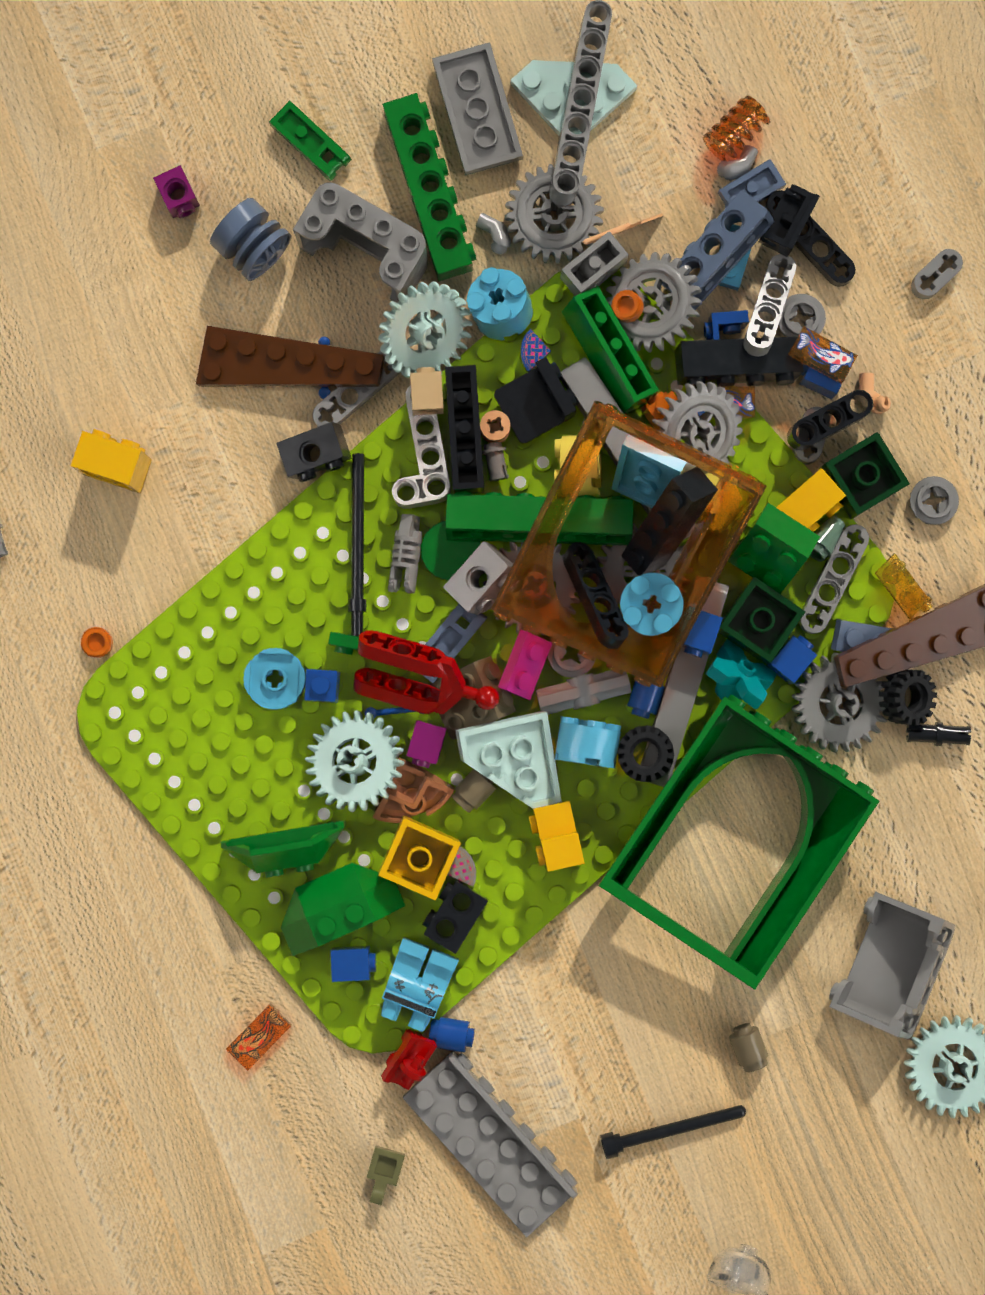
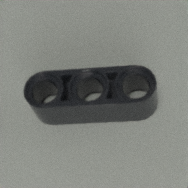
M856 390L798 420L787 433L788 444L795 450L802 451L859 422L871 412L873 408L872 397L864 390ZM854 399L861 402L863 406L862 413H856L851 409V400ZM824 414H831L835 417V427H828L824 423ZM797 428H804L809 432V441L804 442L798 439L796 435Z

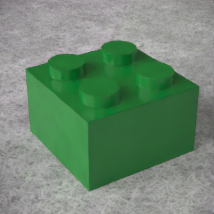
M767 503L740 540L728 562L752 578L756 577L781 594L807 561L820 536L770 503Z

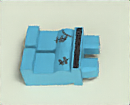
M403 937L382 996L385 1000L381 1016L397 1021L402 1006L411 1009L413 1013L408 1026L423 1032L430 1019L435 1018L459 958L433 949L423 976L420 977L419 973L429 947Z

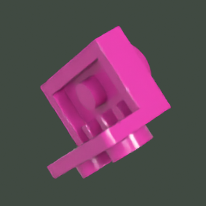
M520 629L498 688L531 700L552 643Z

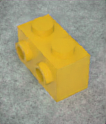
M821 468L776 508L814 532L820 527L816 521L824 514L828 518L833 516L843 507L839 501L846 495Z

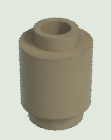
M473 769L455 787L456 792L452 795V798L465 811L470 813L474 808L477 810L497 787L493 784L494 782Z
M750 1023L735 1027L733 1029L734 1033L729 1036L739 1066H742L745 1072H754L767 1066L766 1058L768 1053L758 1027H751Z

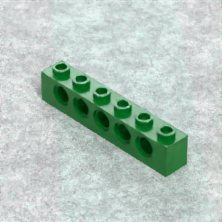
M414 93L383 103L386 122L438 282L473 271L472 261L477 260L472 243L466 244L463 233L467 232V227L463 215H457L454 205L458 204L454 187H448L445 176L449 175L444 157L438 159L435 150L440 145L435 130L429 131L426 120L431 119L426 102L420 103L418 94ZM412 125L420 128L419 133L416 135H408L404 131ZM421 153L429 156V160L423 164L416 163L413 159ZM427 182H435L439 185L438 189L434 192L425 191L423 186ZM436 210H444L448 213L446 219L438 221L432 217V214ZM446 238H453L457 241V245L452 249H445L442 247L441 242Z

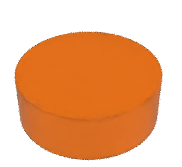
M623 290L614 296L611 308L620 321L630 323L641 316L644 304L637 293L632 290Z
M92 627L82 635L81 647L88 656L102 658L112 650L113 638L107 630L100 627Z

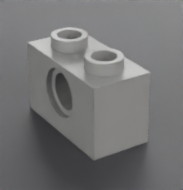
M609 231L562 268L560 279L576 296L601 285L616 273L621 266L626 265L629 254Z
M483 541L443 588L467 612L479 615L486 612L493 605V598L500 590H505L512 584L515 579L514 575L519 569L495 545ZM486 573L487 583L484 587L480 588L479 578L482 574Z

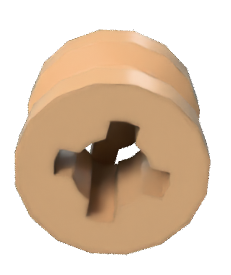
M498 410L487 412L480 422V433L483 439L488 443L504 442L510 433V420L508 416Z

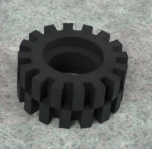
M907 669L887 675L886 679L888 681H882L881 687L885 689L884 691H879V697H883V701H880L879 705L886 708L882 713L884 716H889L887 720L895 722V724L920 725V723L927 721L926 717L932 716L933 712L930 708H936L937 704L932 702L933 698H937V692H932V689L936 686L934 682H929L932 678L929 675H925L924 671ZM909 687L911 691V701L909 706L907 707L905 704V693L907 688Z
M648 725L638 726L629 730L621 739L617 753L622 770L630 778L640 782H652L662 778L669 771L674 759L673 744L667 734L657 727ZM641 742H650L658 750V758L650 766H641L634 759V749Z

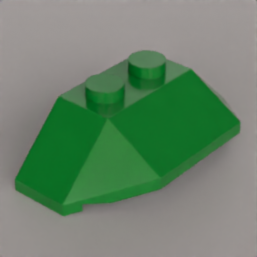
M346 820L220 841L221 848L254 872H265L266 878L284 875L283 869L296 867V872L310 871L315 869L314 864L321 862L345 829Z
M352 862L296 887L282 922L281 930L292 956H295L373 923L405 907L406 904L396 883L378 876V872Z

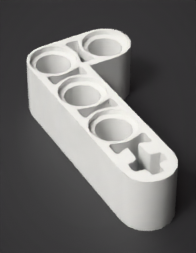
M410 385L406 391V403L420 475L401 478L393 485L392 495L395 503L404 509L444 502L447 499V494H450V483L437 414L413 416ZM421 422H430L434 426L433 431L428 435L420 434L417 431V427ZM428 451H434L439 455V460L434 465H427L422 461L423 455ZM433 481H441L445 485V489L441 494L433 495L428 491L429 484ZM409 486L415 490L414 497L411 500L403 501L398 497V492L402 487Z

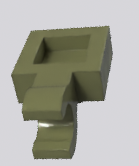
M375 1146L367 1178L375 1180L370 1198L371 1203L382 1205L387 1184L397 1186L405 1157L404 1153Z

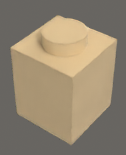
M422 367L416 369L417 373H410L413 416L444 414L441 371H435L433 367Z

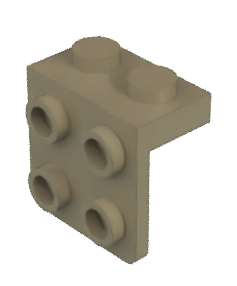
M491 656L475 661L461 668L460 671L467 686L477 689L483 686L495 688L500 698L498 705L491 710H483L474 700L462 697L445 714L439 715L450 738L455 740L457 739L455 730L494 722L516 712L510 692L498 688L501 680L500 670L497 664L493 662ZM441 679L429 685L440 689Z

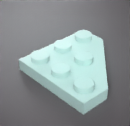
M532 60L510 80V84L560 137L574 62ZM603 63L591 130L637 90V84L618 64ZM581 72V73H580V74H581L583 77H585V78H591V77H592V76H591L589 73H587V72ZM575 100L577 105H587L583 100ZM569 128L574 134L582 133L578 128Z
M539 711L455 730L460 760L533 809L562 802L547 712Z

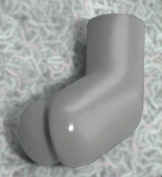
M745 145L739 159L724 160L718 164V175L726 180H734L748 173L758 154V150L753 146Z
M481 213L476 227L491 234L493 240L491 249L497 254L506 253L507 247H510L511 238L507 232L506 225Z

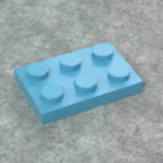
M628 435L622 444L611 489L653 508L671 479L683 474L686 462L672 452H664L651 446L645 439Z

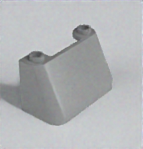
M875 891L874 896L868 898L864 907L867 922H870L848 978L843 979L840 983L836 982L830 991L829 999L832 1001L829 1007L896 1037L910 1039L918 1026L954 935L955 925Z

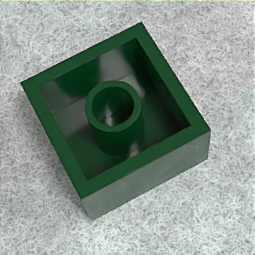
M878 432L829 460L819 468H822L846 495L839 502L843 505L851 520L910 484Z
M753 577L745 585L722 619L718 632L764 664H769L773 661L806 611L756 577Z

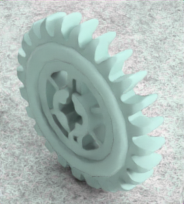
M433 281L429 285L424 282L419 283L417 290L412 285L409 286L407 295L401 292L398 294V302L391 301L389 303L392 308L391 312L385 311L383 313V316L387 318V322H382L379 325V328L385 332L378 337V340L384 343L380 351L386 355L385 362L392 365V369L395 372H401L406 378L410 377V372L417 373L416 369L422 367H433L435 371H441V364L446 367H452L449 361L450 357L461 360L456 349L462 348L467 350L468 348L460 340L461 338L472 337L463 328L473 325L471 321L463 318L471 314L470 310L461 307L467 304L466 301L459 297V293L456 290H450L448 285L442 284L439 286L437 282ZM430 310H435L439 313L434 318H430ZM417 314V316L414 319H412L411 322H409L411 318ZM409 326L410 337L406 340V328ZM418 344V350L410 348V346Z
M356 710L352 720L347 712H343V722L332 716V728L326 724H321L325 733L324 736L316 733L313 734V737L319 744L307 746L308 749L315 753V756L305 758L307 762L314 764V767L305 772L309 775H316V778L310 781L309 784L314 787L321 786L319 791L316 792L317 796L322 797L328 794L325 800L326 804L331 805L337 800L336 808L342 810L348 803V810L354 812L359 803L361 810L366 811L368 801L372 805L378 806L379 795L388 799L389 795L386 789L388 787L392 789L397 788V785L392 780L393 778L402 777V774L396 770V767L403 766L405 763L397 759V756L402 754L404 749L394 747L399 742L400 737H389L393 727L388 725L382 729L384 725L383 718L379 717L373 723L372 713L368 712L363 720L361 712ZM353 740L352 746L348 745L341 750L339 749L346 742ZM364 740L371 746L364 750L360 749L359 741ZM336 754H337V760H336V761H337V765H335V757H336ZM352 755L358 756V758L354 760V767L349 765V763L353 761L351 757ZM376 758V766L373 771L369 767L371 760ZM366 772L372 774L365 781L357 783V776L363 775ZM346 773L350 774L351 783L343 781L340 777Z
M958 1015L954 1016L951 1024L946 1016L941 1018L940 1026L931 1020L930 1031L921 1027L920 1033L922 1038H911L916 1048L906 1049V1052L913 1056L912 1059L904 1061V1065L912 1067V1070L905 1073L907 1079H914L909 1085V1089L911 1091L919 1090L916 1100L921 1102L927 1098L926 1109L931 1110L936 1105L937 1114L940 1116L944 1114L947 1108L951 1118L954 1119L956 1117L957 1109L967 1118L968 1107H971L976 1113H980L978 1102L981 1101L985 1104V1033L982 1034L984 1025L979 1023L972 1028L973 1020L971 1018H967L962 1025L961 1018ZM958 1044L956 1052H949L945 1046ZM964 1046L971 1050L975 1060H969L963 1056ZM942 1051L949 1059L959 1063L958 1067L960 1068V1072L965 1077H963L959 1073L954 1072L952 1062L944 1057V1055L941 1053ZM937 1054L940 1058L939 1067L933 1068L934 1057ZM976 1065L975 1074L972 1078L973 1066ZM933 1073H942L947 1077L945 1087L938 1083ZM954 1082L964 1085L961 1088L951 1089Z

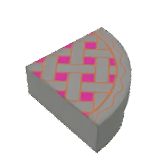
M460 846L447 875L474 887L476 880L475 863L471 855Z

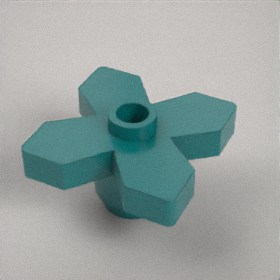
M726 639L716 654L717 658L710 665L706 674L716 681L715 693L721 700L724 696L728 698L732 694L754 709H758L768 694L766 690L773 683L777 674L763 663H752L747 660L742 648Z

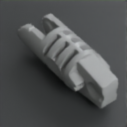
M402 514L399 530H396L394 537L395 544L393 545L388 583L389 592L399 591L402 571L406 570L404 590L407 593H415L421 550L420 545L422 542V532L419 531L420 518L412 514Z

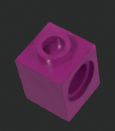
M181 165L153 177L173 218L187 217L195 212V208L200 206ZM175 190H185V195L181 199H171V195Z
M417 720L406 755L413 758L411 764L428 769L430 763L437 764L447 729Z

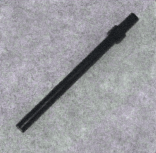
M355 453L352 454L351 599H348V612H351V636L359 637L363 632V613L366 612L367 600L363 599L364 454Z

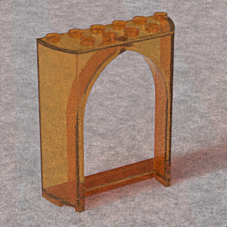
M594 401L491 610L494 611L493 614L503 621L510 622L513 619L522 623V628L529 633L539 635L541 632L550 636V641L562 648H567L569 645L578 649V654L590 661H595L597 658L606 662V667L616 673L623 674L624 671L635 676L634 680L644 686L651 687L653 684L661 688L767 486L753 475L739 470V466L729 461L725 463L621 413L612 404L607 403L605 405L600 401ZM612 426L720 478L716 484L718 491L700 515L668 576L679 587L684 599V609L680 620L668 632L655 636L640 634L627 624L628 636L620 648L617 649L604 647L597 639L591 623L577 622L568 613L557 595L552 571L553 555L558 535ZM653 595L643 604L647 606V612L653 613L654 609L661 608V603L656 601L657 596Z

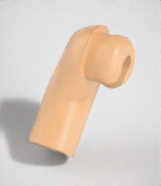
M859 374V390L869 393L873 400L871 412L882 414L888 411L891 406L890 399L887 396H881L874 390V374Z

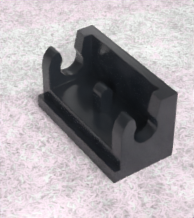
M793 184L790 188H786L772 215L775 222L761 236L758 242L788 257L820 196Z

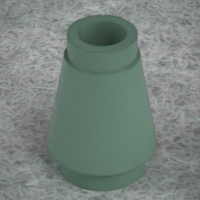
M831 516L814 531L820 538L810 554L811 558L823 562L825 558L831 557L845 528V523L840 518Z

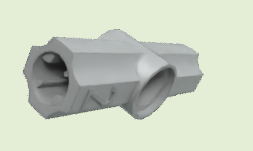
M625 667L596 675L590 673L567 679L565 683L535 690L540 711H545L548 715L570 708L575 710L599 704L601 700L632 693Z

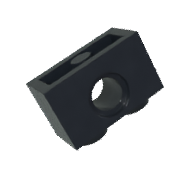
M334 422L324 424L276 443L287 477L299 479V482L316 478V472L324 469L327 472L338 470L344 467L343 462L352 459L341 425ZM315 446H318L320 456L313 462L310 452Z

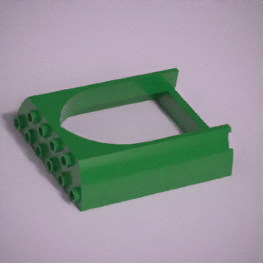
M730 694L728 698L723 697L600 882L599 887L755 990L880 801L872 796L874 793L872 788L861 781H858L855 785L847 779L849 773L835 764L821 762L823 756L809 746L806 748L803 745H796L797 738L784 729L780 730L776 727L772 729L770 727L771 720L759 712L751 710L747 712L744 710L746 704ZM753 754L781 755L791 767L800 792L801 819L798 834L785 862L723 953L628 888L690 794L706 776L723 764L743 756Z

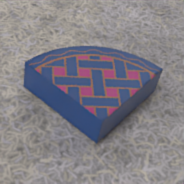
M531 329L524 336L521 345V359L527 372L535 368V362L547 357L551 353V350Z

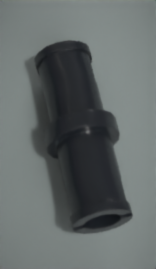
M935 722V725H907L906 733H908L906 735L907 742L934 743V746H942V743L969 746L971 742V735H968L971 733L970 726L943 725V722Z

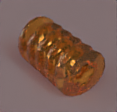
M746 95L745 98L737 101L736 106L729 109L728 115L720 118V124L716 123L712 126V132H707L703 135L704 143L719 160L725 161V155L734 159L737 153L733 147L735 146L743 150L745 144L742 138L751 142L754 137L750 130L752 129L754 132L760 133L762 127L759 121L768 125L770 118L759 102Z

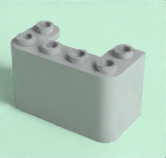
M332 182L324 183L318 187L293 228L299 248L311 256L320 248H329L334 251L340 239H343L380 260V277L386 285L392 288L390 301L398 302V294L401 292L407 295L409 286L412 285L416 288L428 266L426 241L421 232Z

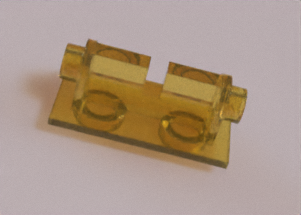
M895 553L875 572L908 619H911L919 610L925 613L933 607L931 597L926 596L906 569V563L901 561Z

